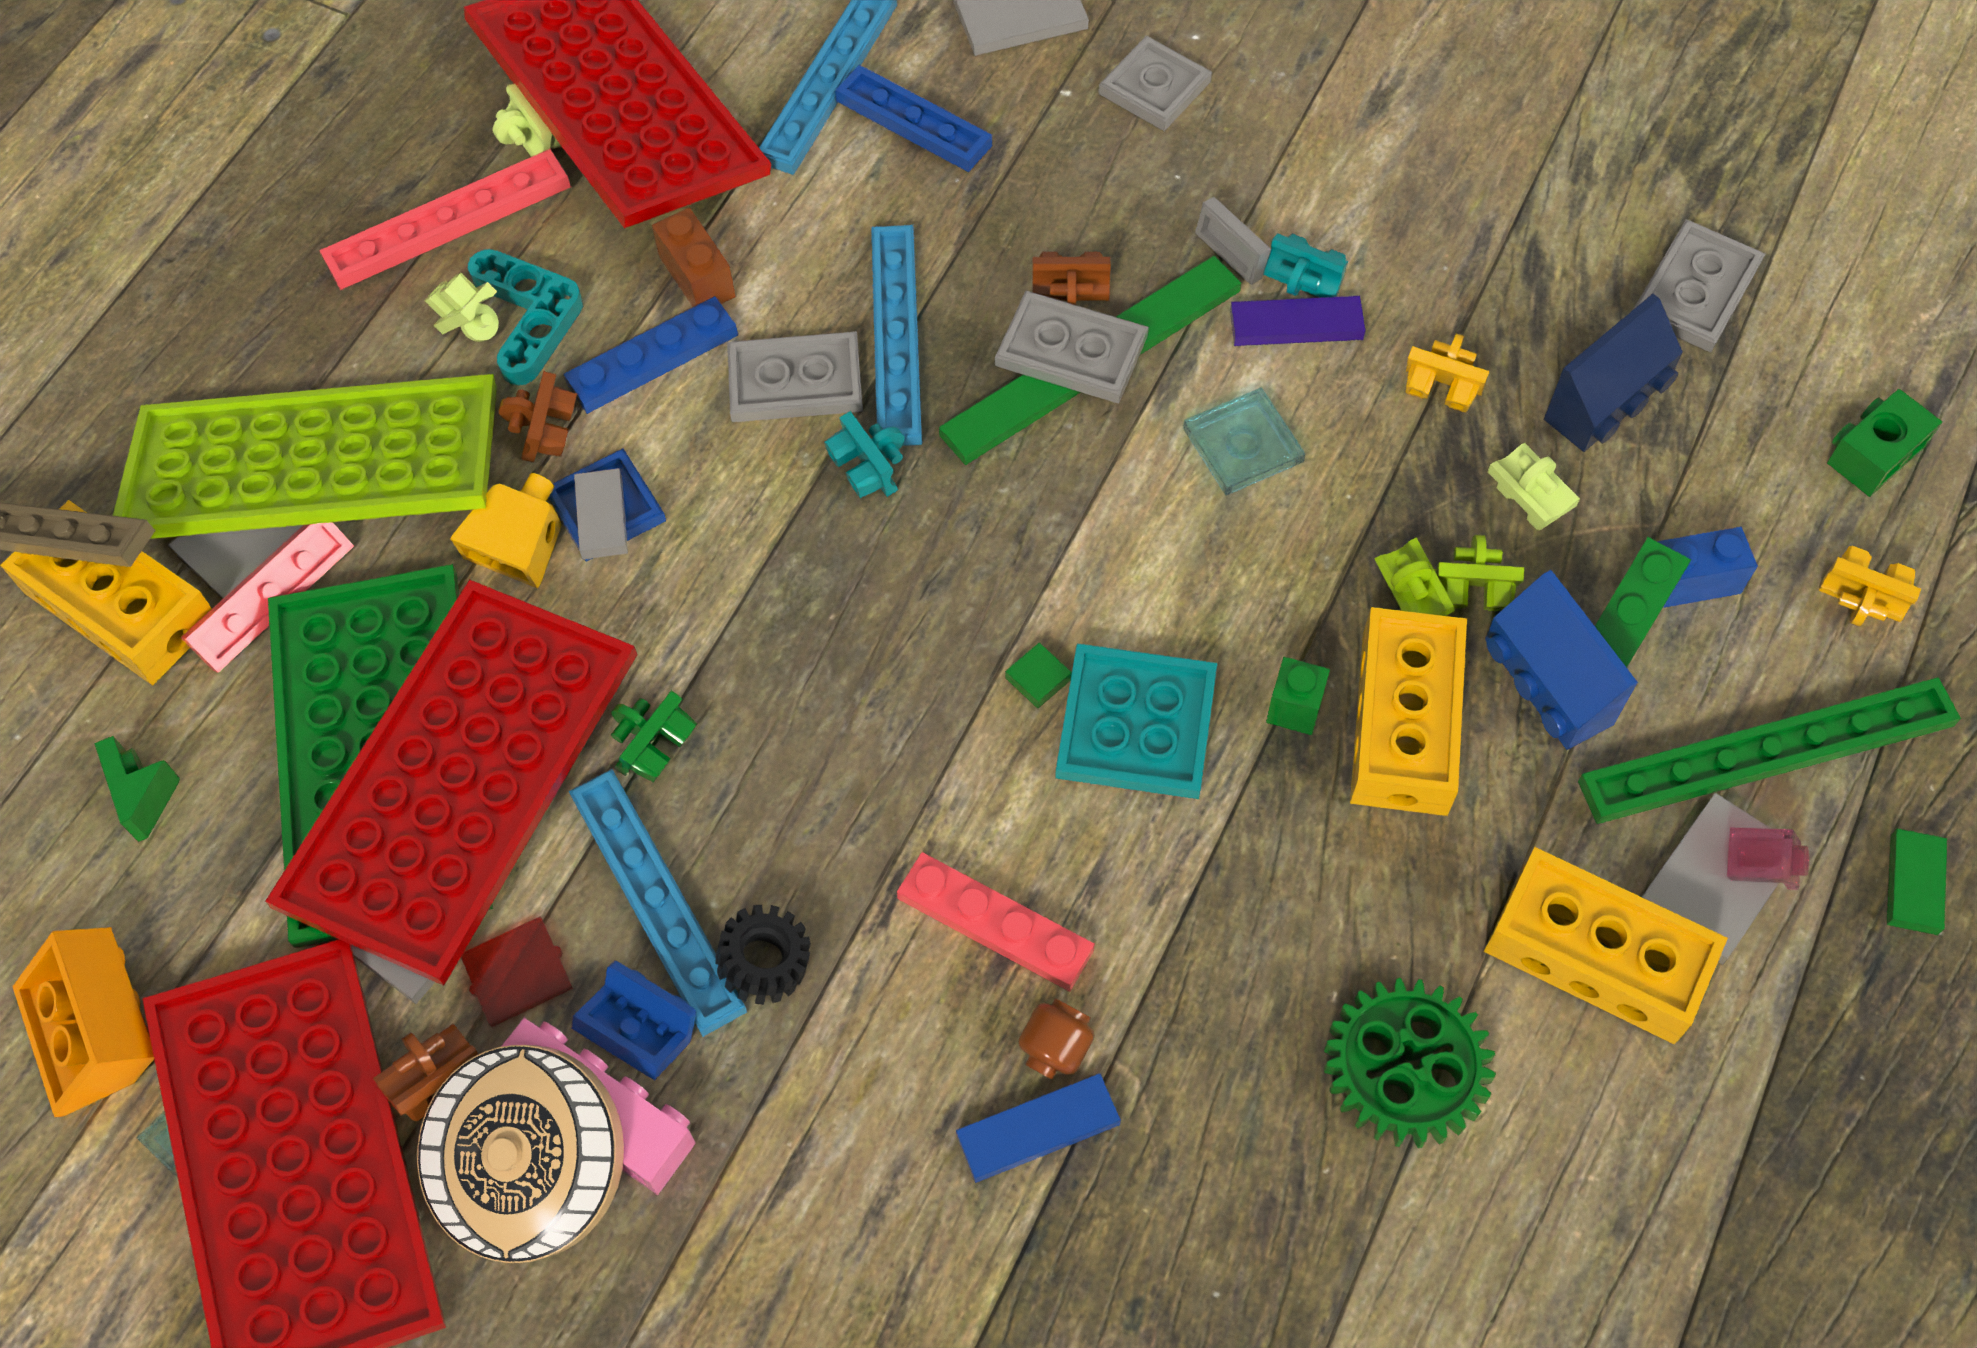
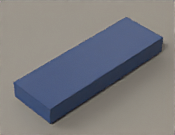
M1099 1073L956 1130V1136L973 1179L977 1183L1120 1125L1121 1120L1103 1078Z

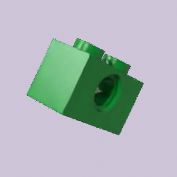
M1897 389L1885 401L1880 397L1876 398L1860 416L1862 421L1857 426L1849 422L1840 430L1832 441L1836 449L1827 464L1867 496L1871 497L1928 445L1943 421L1901 389Z

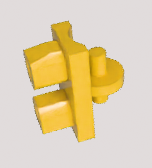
M1456 333L1451 345L1435 340L1431 352L1412 346L1406 367L1408 372L1406 393L1428 399L1435 380L1451 386L1445 400V405L1461 412H1467L1476 395H1482L1489 371L1473 366L1477 353L1462 349L1465 336Z
M1849 546L1841 558L1837 557L1823 578L1819 591L1838 598L1839 605L1852 609L1853 613L1850 623L1860 627L1867 616L1883 622L1886 617L1901 622L1910 606L1918 600L1921 588L1914 586L1915 570L1896 563L1890 564L1884 574L1868 568L1872 558L1868 551L1855 546Z

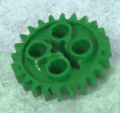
M1397 978L1391 993H1388L1380 981L1376 982L1372 990L1373 999L1361 990L1357 992L1354 999L1357 1008L1348 1004L1342 1006L1339 1014L1344 1022L1333 1021L1329 1030L1337 1039L1327 1040L1324 1047L1325 1053L1336 1057L1326 1062L1324 1073L1339 1075V1078L1332 1082L1329 1088L1330 1094L1346 1093L1347 1095L1340 1107V1111L1343 1113L1356 1108L1360 1112L1355 1127L1358 1129L1369 1121L1376 1124L1374 1130V1139L1379 1140L1386 1130L1393 1131L1396 1147L1401 1146L1407 1134H1412L1417 1148L1424 1146L1429 1132L1439 1145L1443 1144L1448 1137L1447 1127L1457 1135H1460L1466 1128L1463 1117L1475 1121L1481 1113L1476 1103L1486 1104L1491 1096V1092L1482 1085L1491 1084L1496 1077V1072L1483 1067V1065L1491 1063L1495 1057V1051L1479 1047L1489 1036L1488 1030L1473 1031L1471 1028L1478 1014L1472 1012L1461 1016L1457 1011L1461 1006L1462 998L1459 996L1449 1004L1442 1001L1444 987L1441 985L1435 989L1432 995L1425 994L1424 983L1421 979H1418L1412 991H1406L1402 979ZM1422 1022L1427 1024L1433 1030L1435 1037L1431 1039L1420 1038L1411 1029V1023ZM1371 1037L1379 1039L1386 1046L1387 1053L1384 1055L1370 1053L1364 1047L1363 1040ZM1442 1046H1449L1452 1052L1430 1054L1436 1048ZM1405 1055L1408 1061L1421 1059L1416 1070H1414L1411 1063L1397 1065L1401 1056ZM1385 1069L1388 1070L1384 1072L1382 1076L1373 1079L1367 1077L1366 1072L1368 1071L1377 1072ZM1434 1069L1448 1071L1453 1076L1456 1085L1454 1087L1441 1086L1434 1080L1431 1071ZM1386 1085L1399 1086L1406 1093L1408 1102L1398 1104L1390 1101L1384 1094L1383 1087Z

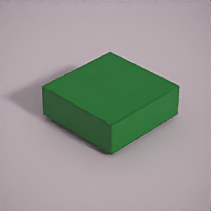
M1040 642L1005 671V679L1037 709L1069 683L1072 672Z

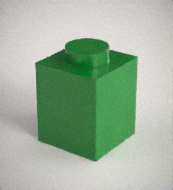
M1283 656L1266 723L1312 735L1330 669Z

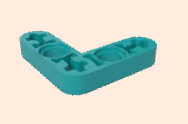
M481 250L475 253L468 262V271L475 287L477 288L488 282L497 291L494 297L527 309L497 355V364L504 380L512 385H526L539 375L581 313L583 308L582 296L576 282L567 277L497 250ZM532 279L536 281V285L528 291H517L514 289L521 280ZM555 299L560 300V301L557 303V305H556V303H555ZM544 324L552 327L551 331L544 337L536 338L529 335L530 331L538 325ZM524 357H525L526 363H525V364L520 363V362H522V360H523ZM512 362L517 363L514 368L511 367Z

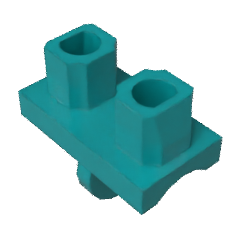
M1277 233L1272 240L1270 255L1263 275L1287 284V293L1294 296L1302 290L1319 298L1337 297L1348 261H1346L1345 254L1333 249L1323 252L1309 246L1305 238L1293 233L1288 237Z
M851 411L839 417L842 430L832 435L824 444L828 455L838 467L855 457H858L862 462L846 472L847 479L859 498L880 488L887 497L898 491L897 485L891 478L893 468L886 459L888 458L892 464H897L902 460L903 455L899 449L902 447L905 437L897 427L883 429L877 423L869 428V433L873 437L871 439Z

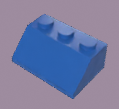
M1552 570L1542 574L1493 618L1485 638L1492 658L1497 663H1503L1514 678V685L1518 693L1525 700L1531 701L1540 713L1546 731L1553 738H1558L1566 750L1614 726L1638 683Z

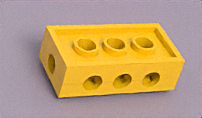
M70 500L60 508L61 510L86 512ZM141 551L131 567L13 552L0 565L24 594L152 686L190 649L181 637L212 609L199 590L143 551Z
M1375 607L1370 608L1362 639L1350 804L1448 816L1458 794L1467 630L1466 618Z
M1534 847L1520 872L1483 952L1675 1045L1692 1026L1728 938ZM1551 919L1558 921L1561 925L1556 924Z

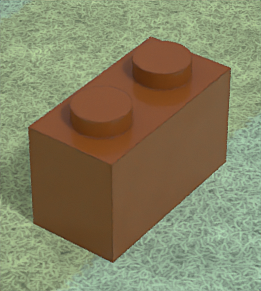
M690 207L652 225L659 257L692 307L716 296L721 304L736 297L730 265Z

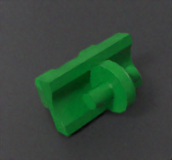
M671 690L648 721L643 716L651 705L642 698H639L632 708L620 703L614 707L611 715L619 725L611 733L612 738L619 743H623L630 733L636 735L620 755L619 761L614 767L624 776L632 770L651 782L657 779L671 758L651 744L652 741L660 733L680 748L697 726V723L685 711L679 708L683 698Z

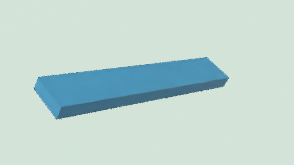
M851 0L759 147L771 162V168L792 175L795 174L838 104L836 102L835 90L858 65L863 63L896 9L897 0Z
M913 225L871 227L877 423L883 429L897 427L905 437L902 446L922 445Z
M610 769L570 790L571 798L680 997L696 1010L695 1024L702 1037L747 1013L743 1001L738 999L739 994L737 990L734 989L730 993L725 988L726 978L719 979L714 949L614 771Z

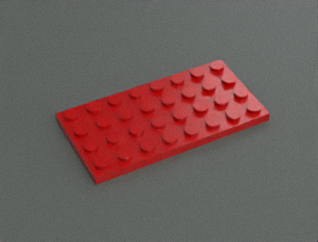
M484 0L464 6L466 22L511 81L516 84L624 229L770 175L771 162L638 0Z
M469 579L265 900L267 905L279 913L444 986L638 654L635 646Z
M338 939L142 998L211 1348H389L446 1328L392 1106L373 1079L383 1070L351 944Z

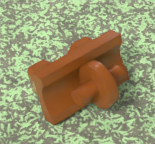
M1042 252L1039 257H1033V293L1060 301H1067V303L1076 305V301H1109L1110 257H1103L1100 252H1084L1079 257H1062L1058 252Z
M543 371L535 403L529 401L530 393L522 389L517 390L516 397H507L500 402L499 415L509 422L508 430L517 434L521 432L522 426H529L521 456L522 460L534 463L537 452L562 456L569 429L546 423L545 420L546 416H551L570 422L577 394L554 386L556 374Z
M454 1024L439 1034L435 1033L422 1043L410 1032L402 1038L408 1053L394 1061L392 1066L373 1078L378 1088L401 1116L406 1113L413 1121L422 1119L433 1099L431 1095L438 1091L443 1082L458 1067L474 1056L479 1055L473 1045L463 1037Z

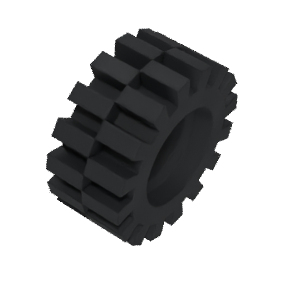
M762 904L753 905L751 915L744 908L737 912L736 920L730 917L725 924L724 931L722 930L715 962V964H718V977L720 980L726 978L725 988L730 993L736 987L739 988L738 999L745 1002L749 993L756 995L755 1004L764 1005L765 998L769 995L772 1004L779 1002L783 992L789 997L795 992L796 985H800L803 980L810 956L809 936L804 937L806 928L802 922L793 926L795 915L787 911L783 918L777 916L780 907L771 905L769 914L763 913ZM754 941L769 942L779 948L782 960L775 967L760 968L746 960L744 948Z

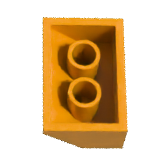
M112 928L52 931L12 988L55 1118L66 1116L134 1084L154 1060L150 1035L140 1011L139 995L132 988L125 968V955L123 950L117 945Z

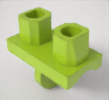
M1474 535L1471 548H1454V560L1470 561V564L1439 562L1437 569H1434L1454 609L1466 608L1468 606L1469 586L1484 587V610L1502 611L1514 600L1516 587L1524 581V567L1485 565V562H1502V550L1486 549L1485 535Z
M1417 537L1394 552L1374 558L1401 611L1446 616L1455 611L1449 596Z

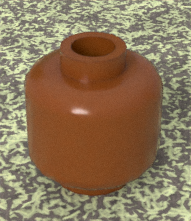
M1056 998L1051 1005L1048 1003L1037 1005L1018 1040L1021 1050L1030 1055L1025 1065L1050 1079H1053L1056 1071L1066 1075L1074 1074L1094 1040V1031L1087 1025L1090 1017Z

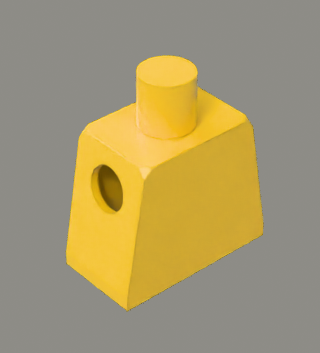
M531 473L521 491L502 484L493 485L486 493V508L473 509L450 538L462 558L538 589L561 529V521L552 505L546 502L554 489L553 483L539 474Z

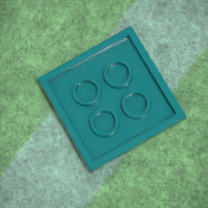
M1077 644L1055 779L1199 799L1217 663Z

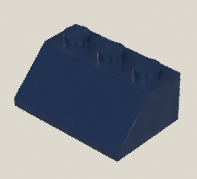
M1651 294L1562 370L1544 420L1583 452L1597 441L1602 444L1608 441L1619 428L1622 419L1627 415L1630 418L1636 417L1647 405L1650 399L1649 396L1655 391H1658L1660 394L1665 392L1679 374L1675 368L1683 352L1659 297Z

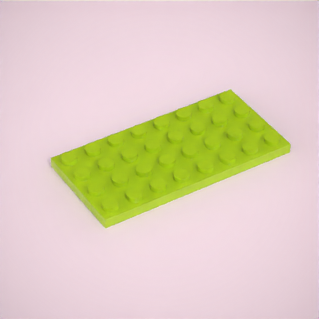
M494 374L141 405L113 516L147 520L155 529L150 538L153 539L486 508L497 393Z

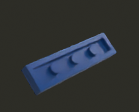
M858 65L835 90L836 102L967 172H970L992 147V134L861 65Z
M716 296L563 375L566 384L572 392L577 394L576 399L586 414L735 338L738 336L737 326Z

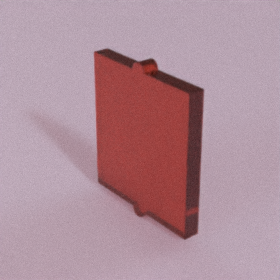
M541 916L465 951L461 956L472 983L469 991L472 996L478 997L491 1028L573 989L560 960L563 952L559 946H554Z

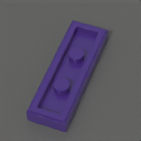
M1360 296L1231 302L1230 307L1234 346L1364 340L1366 331Z

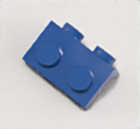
M613 961L607 967L605 985L573 1015L571 1029L655 1081L691 1042L696 1010L681 997L672 995L647 980L640 972L631 970L618 961Z

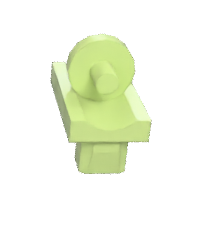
M516 84L507 85L506 92L510 96L509 105L506 110L502 109L496 113L497 120L493 125V134L499 142L503 144L515 143L518 146L523 145L531 157L548 149L562 147Z
M460 272L449 282L446 280L441 282L425 299V302L441 316L433 326L442 334L461 326V330L466 337L472 341L482 342L495 336L498 330L499 321L497 314L491 307L481 303L493 297L497 292L488 282L476 288Z
M1525 442L1507 457L1497 460L1489 466L1488 473L1498 482L1496 488L1507 499H1514L1527 512V520L1536 530H1542L1575 508L1580 500L1554 473L1556 463L1549 456L1540 459Z

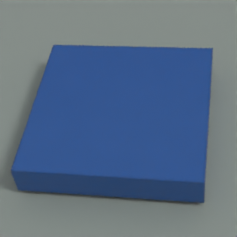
M624 449L553 483L554 489L548 500L578 550L579 536L574 474L620 469L623 483L627 541L666 521L663 510Z

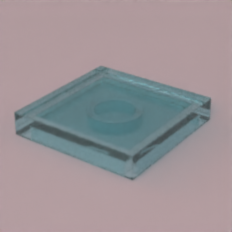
M1262 387L1184 420L1183 430L1225 496L1304 462L1306 453Z

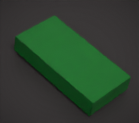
M1898 828L1891 834L1887 925L1933 935H1939L1945 929L1947 838Z

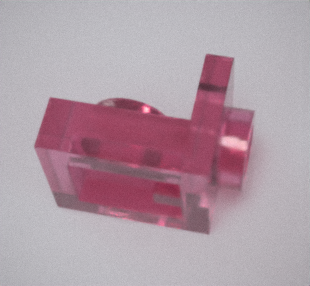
M1730 827L1727 877L1731 881L1783 883L1787 889L1799 890L1800 876L1808 875L1809 850L1808 846L1801 845V841L1793 829Z

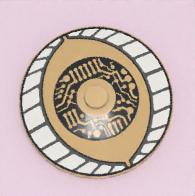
M538 1045L498 1047L474 1056L458 1067L443 1082L431 1100L423 1118L417 1147V1165L421 1189L425 1201L440 1227L457 1244L469 1252L489 1260L505 1263L530 1262L550 1257L569 1249L587 1236L600 1222L614 1199L620 1182L624 1160V1141L620 1118L615 1104L603 1083L587 1066L571 1055L557 1049Z

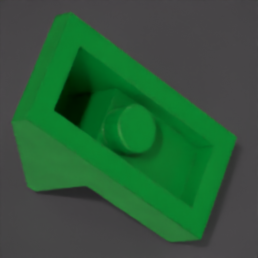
M114 736L94 743L121 825L138 842L147 839L174 793L180 777L164 760L143 768L133 748L125 750Z

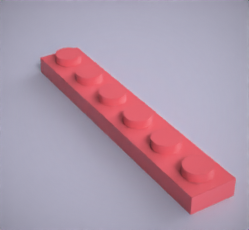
M548 149L319 251L339 289L342 290L571 188L570 182L551 149Z

